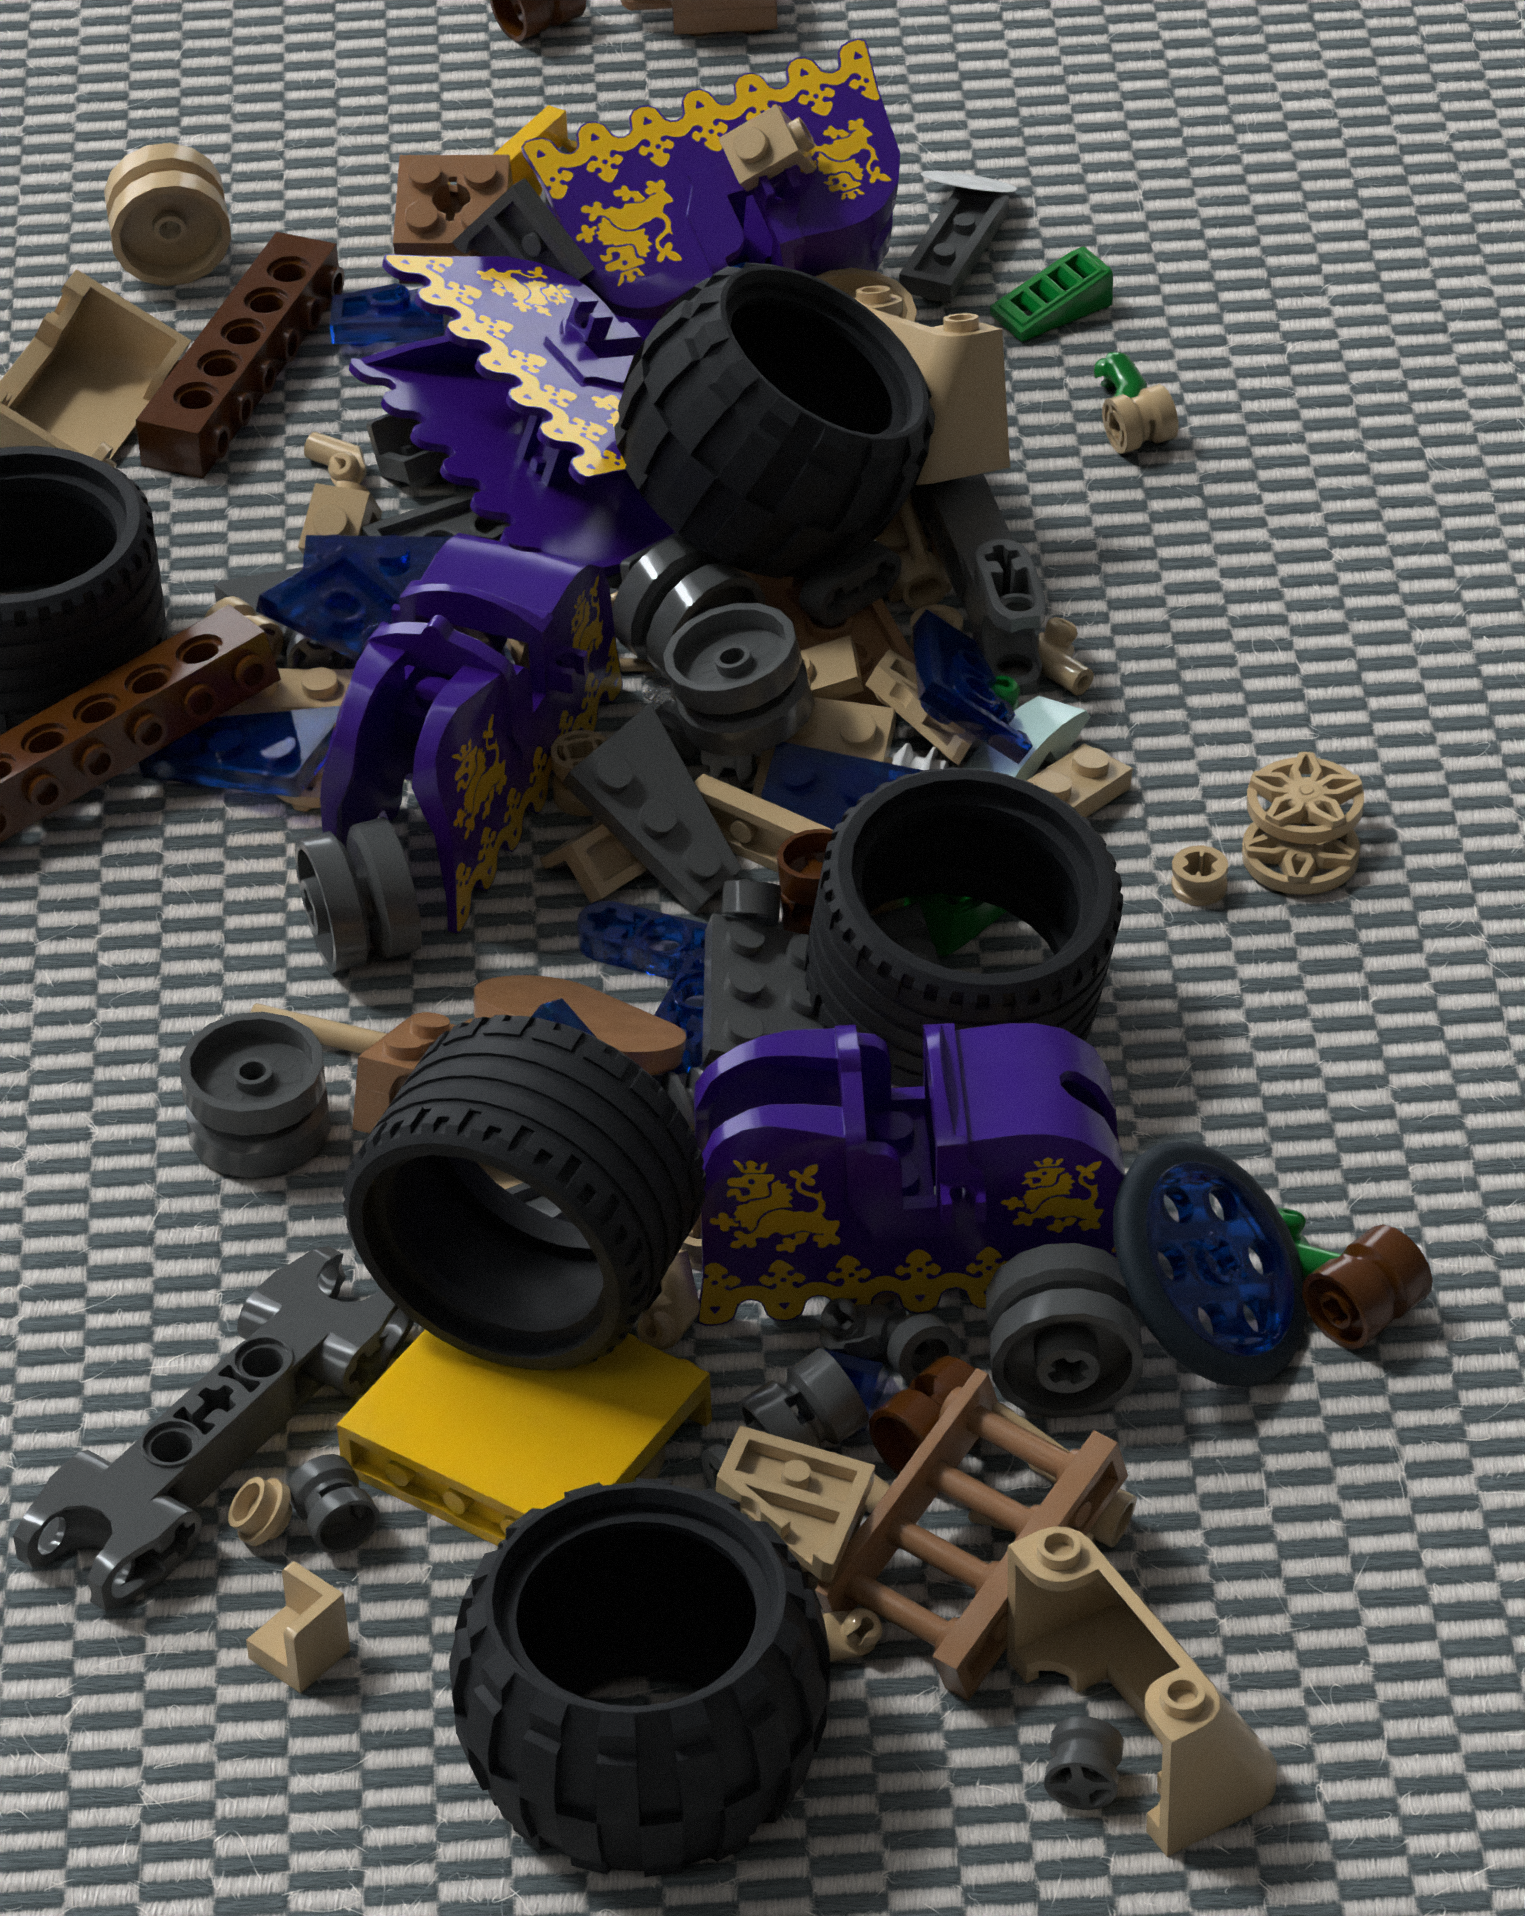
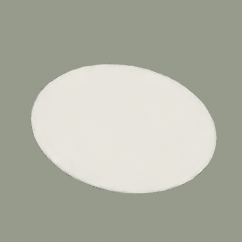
M948 171L921 172V175L927 179L961 188L989 192H1014L1017 190L1016 187L1008 183L971 174Z

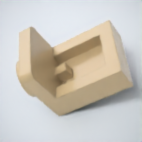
M777 104L718 138L739 184L747 192L758 186L759 177L767 175L768 179H771L783 172L784 169L795 164L806 175L816 169L809 150L816 147L807 126L800 117L791 120Z
M337 481L335 486L315 483L298 548L303 556L358 565L363 549L362 526L368 525L370 522L380 521L382 510L369 490L360 484L350 481Z

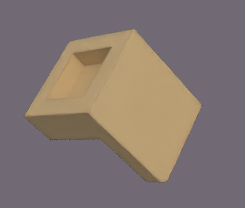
M292 1561L282 1570L286 1606L246 1639L250 1660L299 1693H302L350 1651L344 1593L297 1562Z

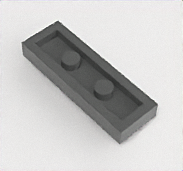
M956 187L899 273V283L911 295L920 296L929 301L951 303L1008 216L1009 196L989 191Z

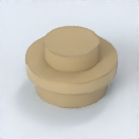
M253 1477L239 1489L231 1503L228 1522L230 1526L237 1529L240 1540L250 1546H259L267 1540L277 1538L285 1530L292 1515L289 1486L276 1478L264 1480L261 1477Z

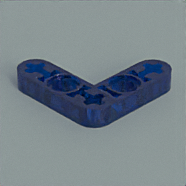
M614 901L594 902L586 906L577 918L580 951L587 958L597 962L674 980L654 1014L686 1030L687 1039L682 1063L669 1072L683 1074L688 1073L691 1068L699 1067L702 1064L703 1007L690 1006L685 1003V1000L693 996H704L705 929L708 924ZM664 940L680 944L679 947L668 951H657L649 947L655 942Z

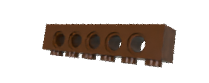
M276 231L137 417L136 428L141 466L204 479L217 459H222L225 456L230 441L241 426L248 424L254 408L264 394H269L272 391L277 376L288 362H292L295 359L299 346L309 332L314 331L318 327L322 314L332 300L338 299L341 295L345 275L343 268L339 267L336 243Z
M228 604L0 735V843L280 681L281 677L265 631Z

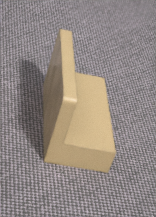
M600 821L540 858L545 869L566 861L590 903L603 899L648 870Z

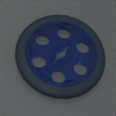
M1172 1141L1152 1146L1138 1156L1130 1166L1119 1185L1113 1209V1240L1117 1260L1132 1303L1149 1331L1173 1358L1194 1374L1216 1384L1239 1387H1252L1271 1381L1292 1360L1302 1341L1307 1318V1309L1302 1296L1303 1282L1305 1281L1300 1256L1287 1224L1272 1199L1251 1174L1228 1156L1206 1145L1182 1141ZM1209 1193L1220 1203L1224 1220L1220 1219L1212 1209ZM1164 1195L1168 1196L1177 1208L1179 1222L1175 1221L1168 1213L1164 1203ZM1249 1248L1259 1257L1263 1274H1260L1252 1265L1248 1252ZM1158 1252L1162 1253L1169 1261L1173 1271V1280L1163 1272L1159 1264ZM1244 1305L1254 1314L1258 1325V1332L1254 1331L1248 1324L1243 1311ZM1198 1307L1203 1309L1210 1318L1213 1326V1335L1208 1333L1201 1324Z

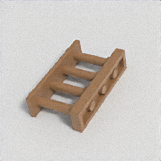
M979 1368L975 1369L963 1387H956L949 1393L941 1407L938 1422L847 1545L832 1583L818 1579V1586L815 1589L824 1613L853 1611L860 1604L933 1645L935 1653L932 1657L944 1687L967 1701L970 1700L1007 1648L1008 1551L1000 1562L993 1561L988 1564L916 1524L940 1492L1016 1533L1015 1541L1049 1527H1069L1080 1531L1086 1536L1128 1477L1118 1442L1096 1430H1093L1080 1450L1073 1449L1067 1452L994 1413L992 1409L998 1403L989 1374ZM981 1437L1055 1477L1056 1484L1041 1505L1035 1504L1028 1508L956 1468L976 1440ZM898 1548L975 1589V1597L960 1618L954 1617L948 1621L876 1581V1578Z

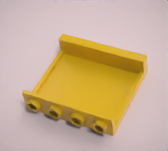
M424 1330L337 1423L340 1456L350 1463L359 1480L498 1546L506 1538V1528L532 1508L544 1509L564 1499V1492L598 1482L603 1486L631 1483L687 1418L707 1427L712 1421L710 1373L700 1369L689 1360L678 1359L647 1345L629 1333L625 1340L614 1348L613 1352L605 1357H599L596 1362L588 1365H578L577 1368L532 1370L504 1366L480 1359L451 1346L427 1330Z

